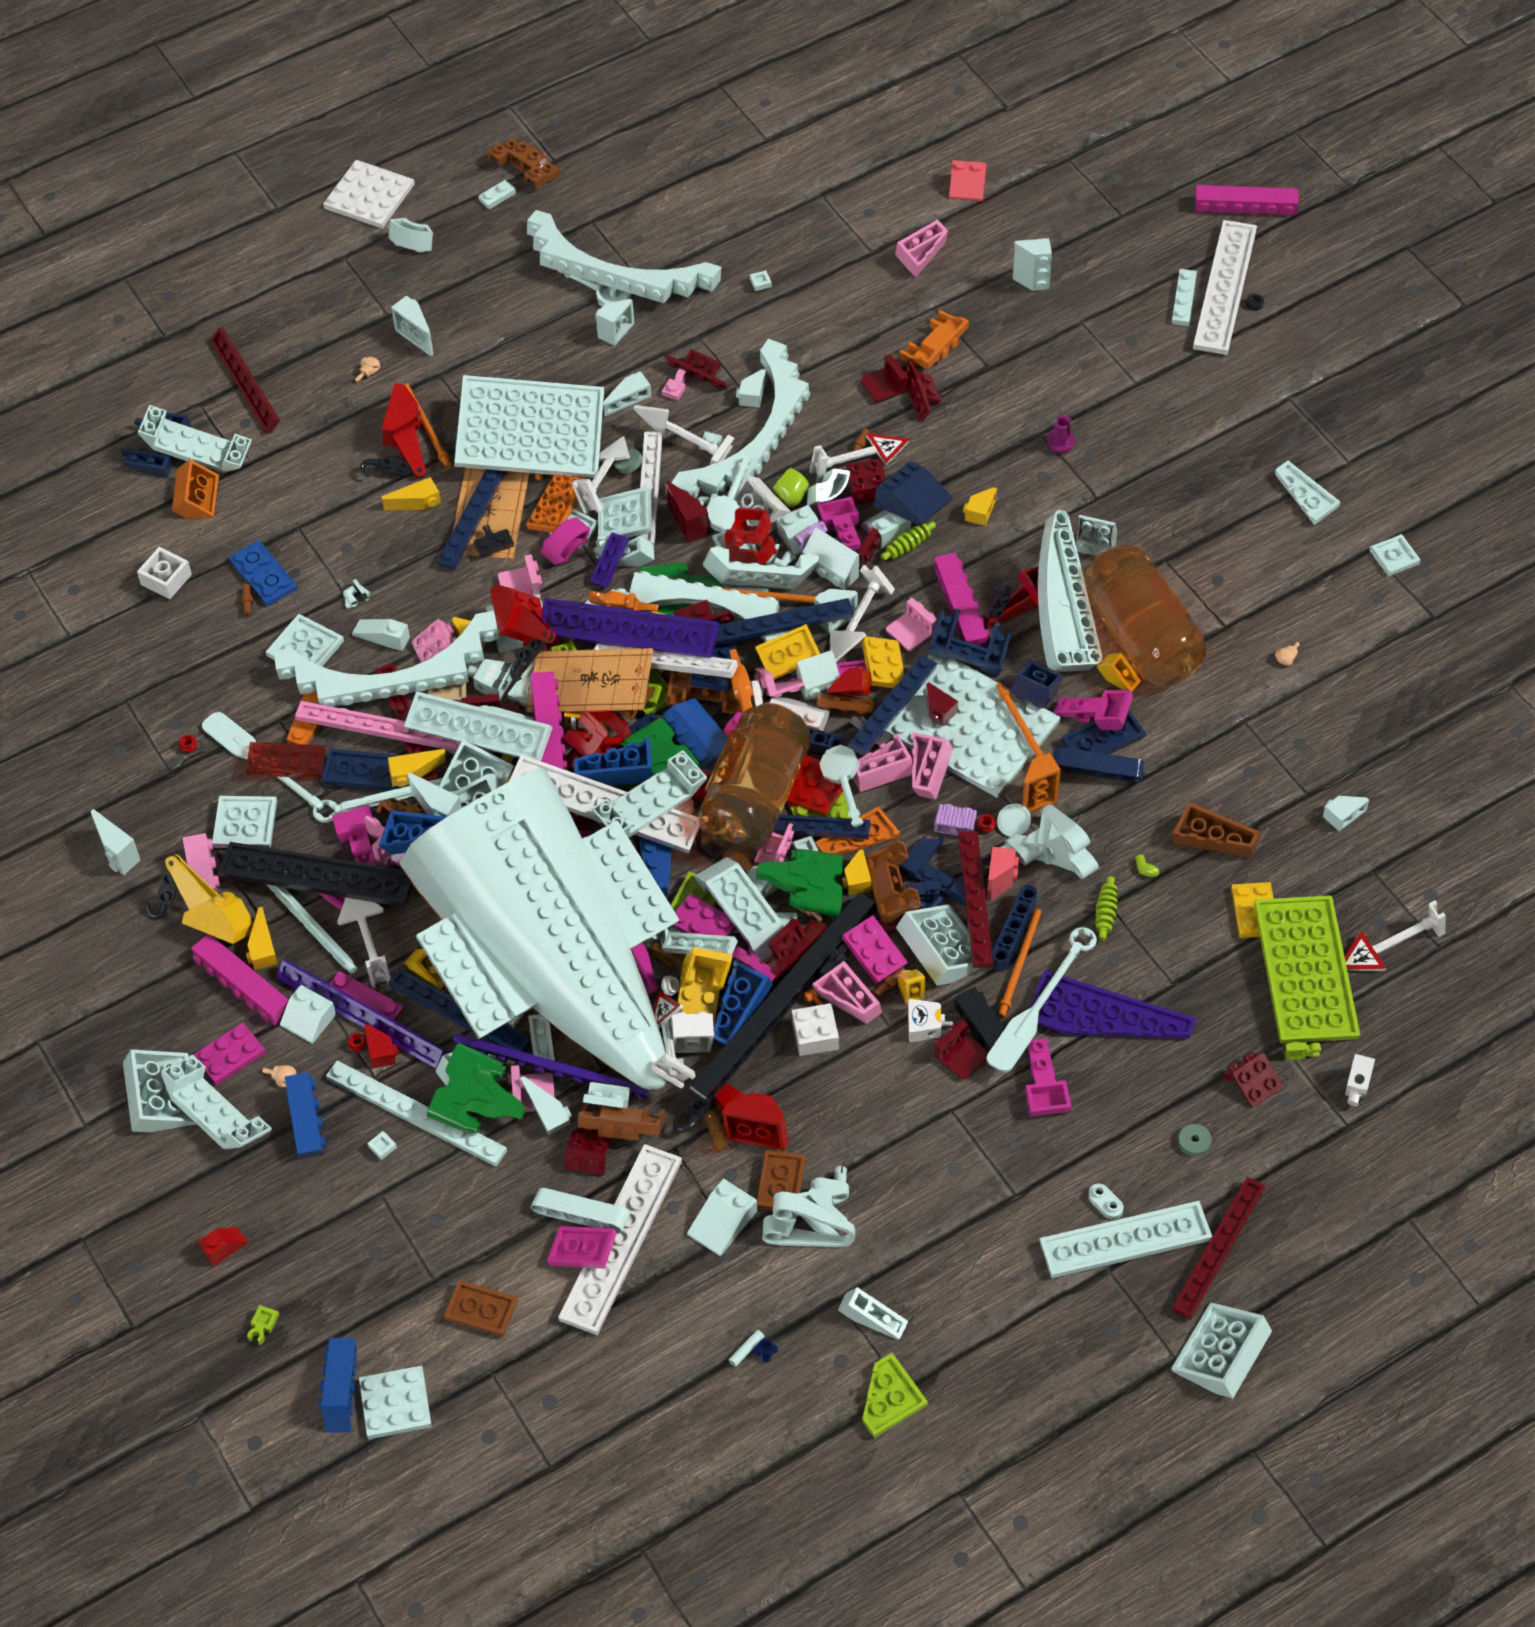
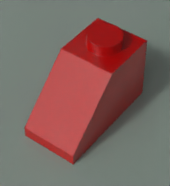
M859 666L845 670L829 687L828 693L847 697L870 695L871 674L864 667Z
M369 1024L364 1025L372 1068L396 1064L395 1056H399L397 1044H392L391 1037Z
M237 1227L215 1229L198 1240L203 1254L213 1267L248 1244V1241Z

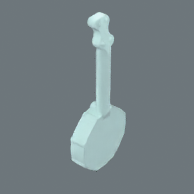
M564 273L566 278L570 277L596 290L598 304L602 307L605 303L631 299V293Z
M742 456L740 459L742 462L738 464L739 469L728 495L711 499L706 507L709 515L707 517L709 527L718 532H725L731 529L735 520V510L740 508L737 501L733 499L745 471L749 468L748 464L751 463V459Z
M842 745L835 746L826 750L819 763L826 780L838 785L841 783L849 808L848 815L852 818L851 824L853 827H858L863 824V820L859 818L860 812L856 809L848 781L853 779L860 767L854 750Z

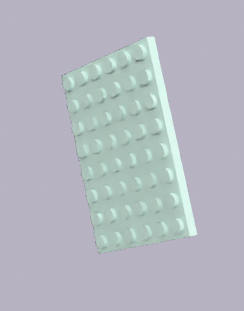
M463 375L454 467L594 478L598 472L604 387Z
M929 655L927 658L937 663L935 671L886 729V732L892 736V739L893 736L898 734L904 746L911 750L914 749L912 732L948 739L953 747L947 770L999 798L1034 752L1004 700L1000 699V693L996 688L998 682L954 658L946 656L944 660ZM928 682L958 700V712L945 726L934 722L929 717L926 700V684ZM1011 694L1012 701L1040 747L1060 722V717L1045 708L1035 707L1032 703L1018 699L1015 695Z

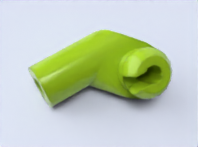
M1137 855L1135 857L1137 868L1141 875L1147 877H1157L1159 875L1158 867L1146 863L1144 855Z

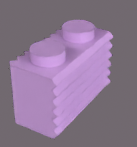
M939 804L934 823V832L958 836L959 831H974L977 811L968 807L958 808L951 804Z

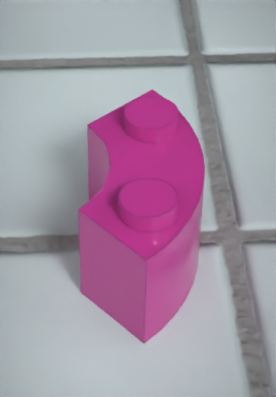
M577 517L566 519L544 540L540 553L554 565L567 562L574 550L586 543L591 529Z

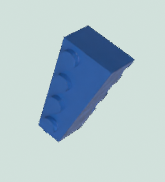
M650 738L643 739V742L637 744L634 742L629 743L627 747L620 749H608L606 753L599 754L597 752L574 759V773L608 786L643 783L653 777Z
M391 810L378 846L391 855L406 853L412 842L447 817Z
M638 836L642 861L668 900L674 848Z
M737 960L734 961V968L729 977L728 988L723 997L721 1011L718 1014L714 1027L713 1040L722 1047H725L760 1007L773 985L768 976Z
M309 1072L284 1076L298 1157L303 1159L323 1155V1148H326L324 1135L321 1136L320 1128H323L321 1116L317 1115V1109H320L318 1097L314 1096V1090H316L315 1079L310 1077Z
M330 1338L329 1347H325V1360H327V1363L323 1364L325 1380H322L320 1384V1391L323 1396L318 1400V1409L323 1413L326 1433L352 1432L350 1415H353L352 1395H354L356 1340L355 1338Z

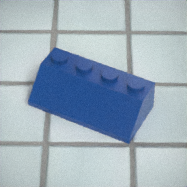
M695 698L673 705L662 716L674 731V737L681 745H685L697 759L701 769L716 771L738 750Z

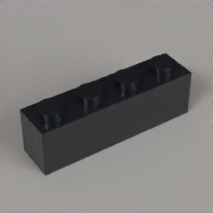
M975 986L954 997V1008L968 1024L969 1029L982 1047L989 1052L1007 1026L1003 1021L1000 1022L995 1009L992 1006L989 1007L984 994L981 991L979 992Z

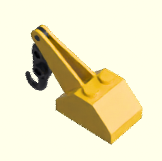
M174 854L166 858L165 865L168 870L162 873L158 890L159 912H152L150 904L146 903V912L151 918L161 919L165 916L167 909L175 899L178 887L189 908L184 913L182 924L232 944L251 935L254 922L242 899L235 897L231 892H223L219 895L179 855Z

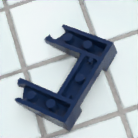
M166 413L165 419L188 427L191 426L188 416ZM136 418L134 423L137 426H141L143 420ZM121 449L122 455H125L127 460L123 461L124 466L150 475L168 477L173 466V456L158 451L151 453Z
M955 609L954 615L945 616L944 610H941L927 654L944 660L948 656L981 667L980 672L998 678L1012 633L1009 632L1005 636L998 630L1001 624L995 622L986 649L953 638L960 609Z
M923 836L908 852L909 858L899 865L900 874L916 882H923L924 878H926L927 882L939 881L941 883L940 894L966 906L962 874L956 879L928 865L944 842V838L928 839L926 836ZM982 864L983 880H985L989 875L990 868H985Z

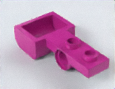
M848 497L818 503L819 521L824 522L827 531L835 530L838 542L853 551L859 550L861 543L854 528V525H859V514L853 498Z
M1104 690L1102 698H1059L1054 714L1059 717H1074L1082 723H1088L1091 717H1095L1094 720L1100 730H1121L1133 695L1130 690Z
M369 804L332 815L340 843L350 841L355 862L377 865L364 821L367 815L373 818Z
M1047 1038L1031 1040L1027 1048L1030 1058L1031 1075L1035 1084L1026 1085L1025 1089L1030 1117L1071 1112L1066 1080L1056 1081Z

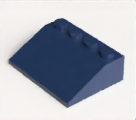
M909 461L878 486L873 505L922 526L952 501L953 497L925 467L920 466L917 462Z

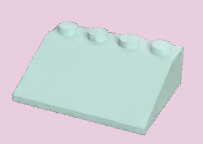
M462 740L439 787L453 793L486 774H496L502 786L505 784L514 765Z
M950 904L905 912L896 928L937 986L953 983L981 969L972 967L968 929Z
M146 1050L129 1051L123 1061L132 1132H157L196 1124L170 1099L161 1075V1070L189 1057L188 1053Z
M1210 1302L1171 1370L1215 1394L1234 1398L1272 1330L1263 1315Z

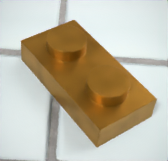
M655 942L652 947V958L679 971L686 955L665 953L662 949L663 945Z

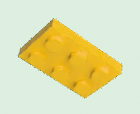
M803 625L755 647L764 668L772 673L774 680L797 670L798 661L820 654L807 625Z
M865 636L862 639L866 669L871 674L870 685L895 688L905 675L898 640Z
M1271 882L1232 884L1231 891L1239 938L1260 937L1254 901L1255 899H1274Z

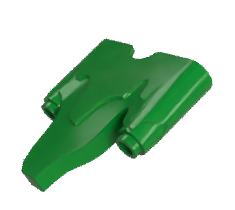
M676 562L639 567L640 572H648L652 576L664 575L672 580L683 579L687 583L699 582L707 587L718 586L723 588V584L714 576L688 575L687 563ZM690 605L660 606L657 612L674 616V611Z
M662 717L657 718L631 734L620 743L621 748L627 747L629 743L634 742L637 744L643 742V739L650 738L653 776L667 768L668 759L682 750L701 769L697 759L685 745L675 744L673 739L674 731ZM642 783L610 786L620 790H624Z
M796 849L791 851L790 861L762 862L758 865L756 879L770 882L785 892L794 893L790 894L789 905L792 908L838 917L840 914L842 886L838 884L839 875L842 874L843 858L841 854Z
M458 1043L445 1070L449 1076V1083L447 1086L436 1090L428 1108L427 1117L472 1135L479 1132L481 1123L478 1122V1119L470 1116V1112H476L490 1118L509 1116L522 1120L526 1109L517 1097L502 1088L495 1080L497 1077L501 1078L505 1072L506 1067L503 1066V1063L464 1044Z

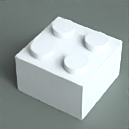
M158 547L137 571L142 586L168 599H171L192 575L187 560L161 547Z
M831 1003L792 1010V1024L799 1056L839 1049V1036Z
M679 1012L672 1014L670 1026L675 1053L711 1051L714 1038L712 1014H707L706 1012H698L696 1014Z

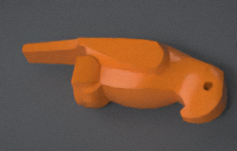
M590 591L588 600L591 603L636 611H658V605L640 602L635 593L627 595L621 592L609 591L606 594Z
M736 649L730 650L731 660H737L738 667L731 678L734 697L736 700H739L742 713L752 717L753 706L751 697L753 696L751 682L744 665L740 662Z

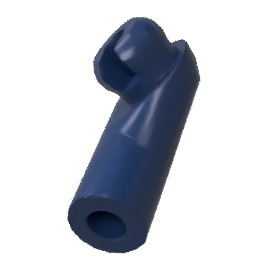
M936 895L930 903L921 901L922 906L916 910L940 906L944 900L941 896Z

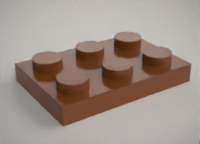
M765 1150L757 1197V1209L773 1211L774 1195L778 1192L801 1193L806 1155Z
M459 1280L444 1314V1320L504 1338L517 1306L518 1297Z

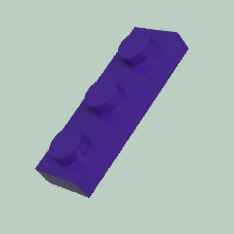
M611 532L590 579L592 584L608 588L629 539L627 537Z

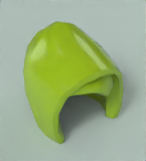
M789 468L776 482L773 492L787 507L793 508L803 500L809 488V483L802 474Z

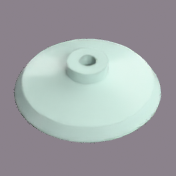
M1016 803L1005 806L997 817L999 830L1009 837L1015 834L1022 835L1028 830L1031 823V815L1028 809Z

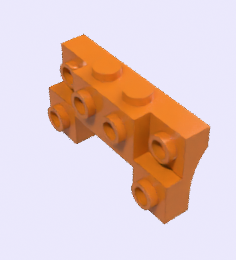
M939 310L938 318L930 320V328L934 330L921 343V347L909 342L908 349L900 351L899 359L907 362L910 358L914 366L918 364L928 370L934 363L938 364L942 359H945L949 352L957 347L959 343L958 338L968 329L969 320L963 317H955Z

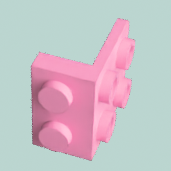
M531 554L524 556L526 567L498 574L500 585L530 595H540L539 586H542L541 575L536 573L539 572L537 561H533Z
M911 598L907 601L906 613L888 625L886 632L893 639L898 640L899 644L907 651H912L933 636L937 618L933 613H929L920 602Z
M437 619L412 640V645L421 663L431 659L457 639L454 634L455 629L451 624H446Z
M762 666L754 668L756 673L754 680H759L763 692L770 697H780L784 692H795L804 686V682L795 675L774 681L772 673Z
M367 815L364 821L369 838L375 842L372 848L376 864L383 867L390 866L392 855L378 846L385 828L376 818H371Z
M789 823L784 836L767 830L753 865L758 866L762 862L770 861L784 862L786 852L789 850L795 832L792 831L793 824Z
M519 1065L511 1066V1074H508V1086H512V1091L509 1093L517 1097L524 1104L526 1112L536 1110L521 1083L520 1078L523 1076L555 1098L552 1073L520 1075Z

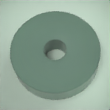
M628 450L629 459L615 460L614 466L620 474L631 473L641 465L643 457L638 450Z
M1190 1124L1180 1131L1178 1144L1185 1154L1199 1157L1209 1151L1212 1137L1207 1128L1199 1124Z

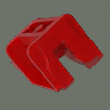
M737 508L734 513V523L730 530H726L724 537L725 549H729V561L748 564L758 563L762 565L773 555L777 554L773 537L769 536L771 521L768 512L761 509ZM747 520L760 521L758 526L747 525ZM763 541L758 553L751 549H740L744 543L758 544Z
M593 710L583 712L578 719L592 734L571 728L563 738L582 756H587L597 752L599 754L606 753L611 748L620 749V743L630 736L631 731L627 726L629 723L625 719L617 717L611 710ZM599 721H605L617 733L616 737H609L608 730Z

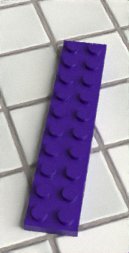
M549 598L544 599L542 607V618L555 631L557 638L705 658L712 657L720 626L716 621Z

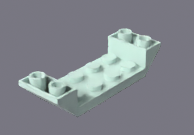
M149 405L138 434L153 450L185 461L191 459L206 468L221 473L241 468L252 439L234 434L232 441L167 420L165 419L166 410Z
M716 546L710 548L703 566L721 584L793 590L811 574L819 560V556H813L812 554L800 555L795 566L778 567L775 564L767 566L759 565L758 563L742 564L738 561L729 563V549Z
M682 750L668 759L667 768L612 803L605 799L591 808V810L605 827L617 820L629 838L690 799L706 781L707 776Z
M726 857L695 875V880L704 892L710 891L749 945L748 952L760 958L759 963L772 956L773 954L767 943L784 926L741 866Z
M193 1055L161 1070L170 1099L223 1149L240 1148L271 1131L272 1128L259 1116L249 1121L203 1078L205 1066Z

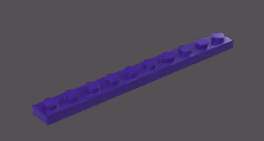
M287 959L282 960L276 976L277 979L295 989H298L300 985L333 1002L335 1012L362 1027L369 1024L390 1036L392 1044H397V1047L430 1066L438 1067L442 1056L446 1053L445 1048Z
M455 1033L453 1039L455 1045L458 1043L464 1044L487 1056L488 1054L496 1056L495 1059L499 1061H515V1065L525 1068L527 1065L533 1066L534 1070L545 1073L547 1070L554 1072L553 1075L559 1078H565V1076L572 1077L573 1081L584 1084L586 1081L589 1083L595 1082L629 1087V1094L637 1100L648 1099L650 1090L634 1083Z

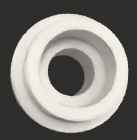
M665 976L661 984L662 990L668 996L674 995L679 990L678 979L672 976Z

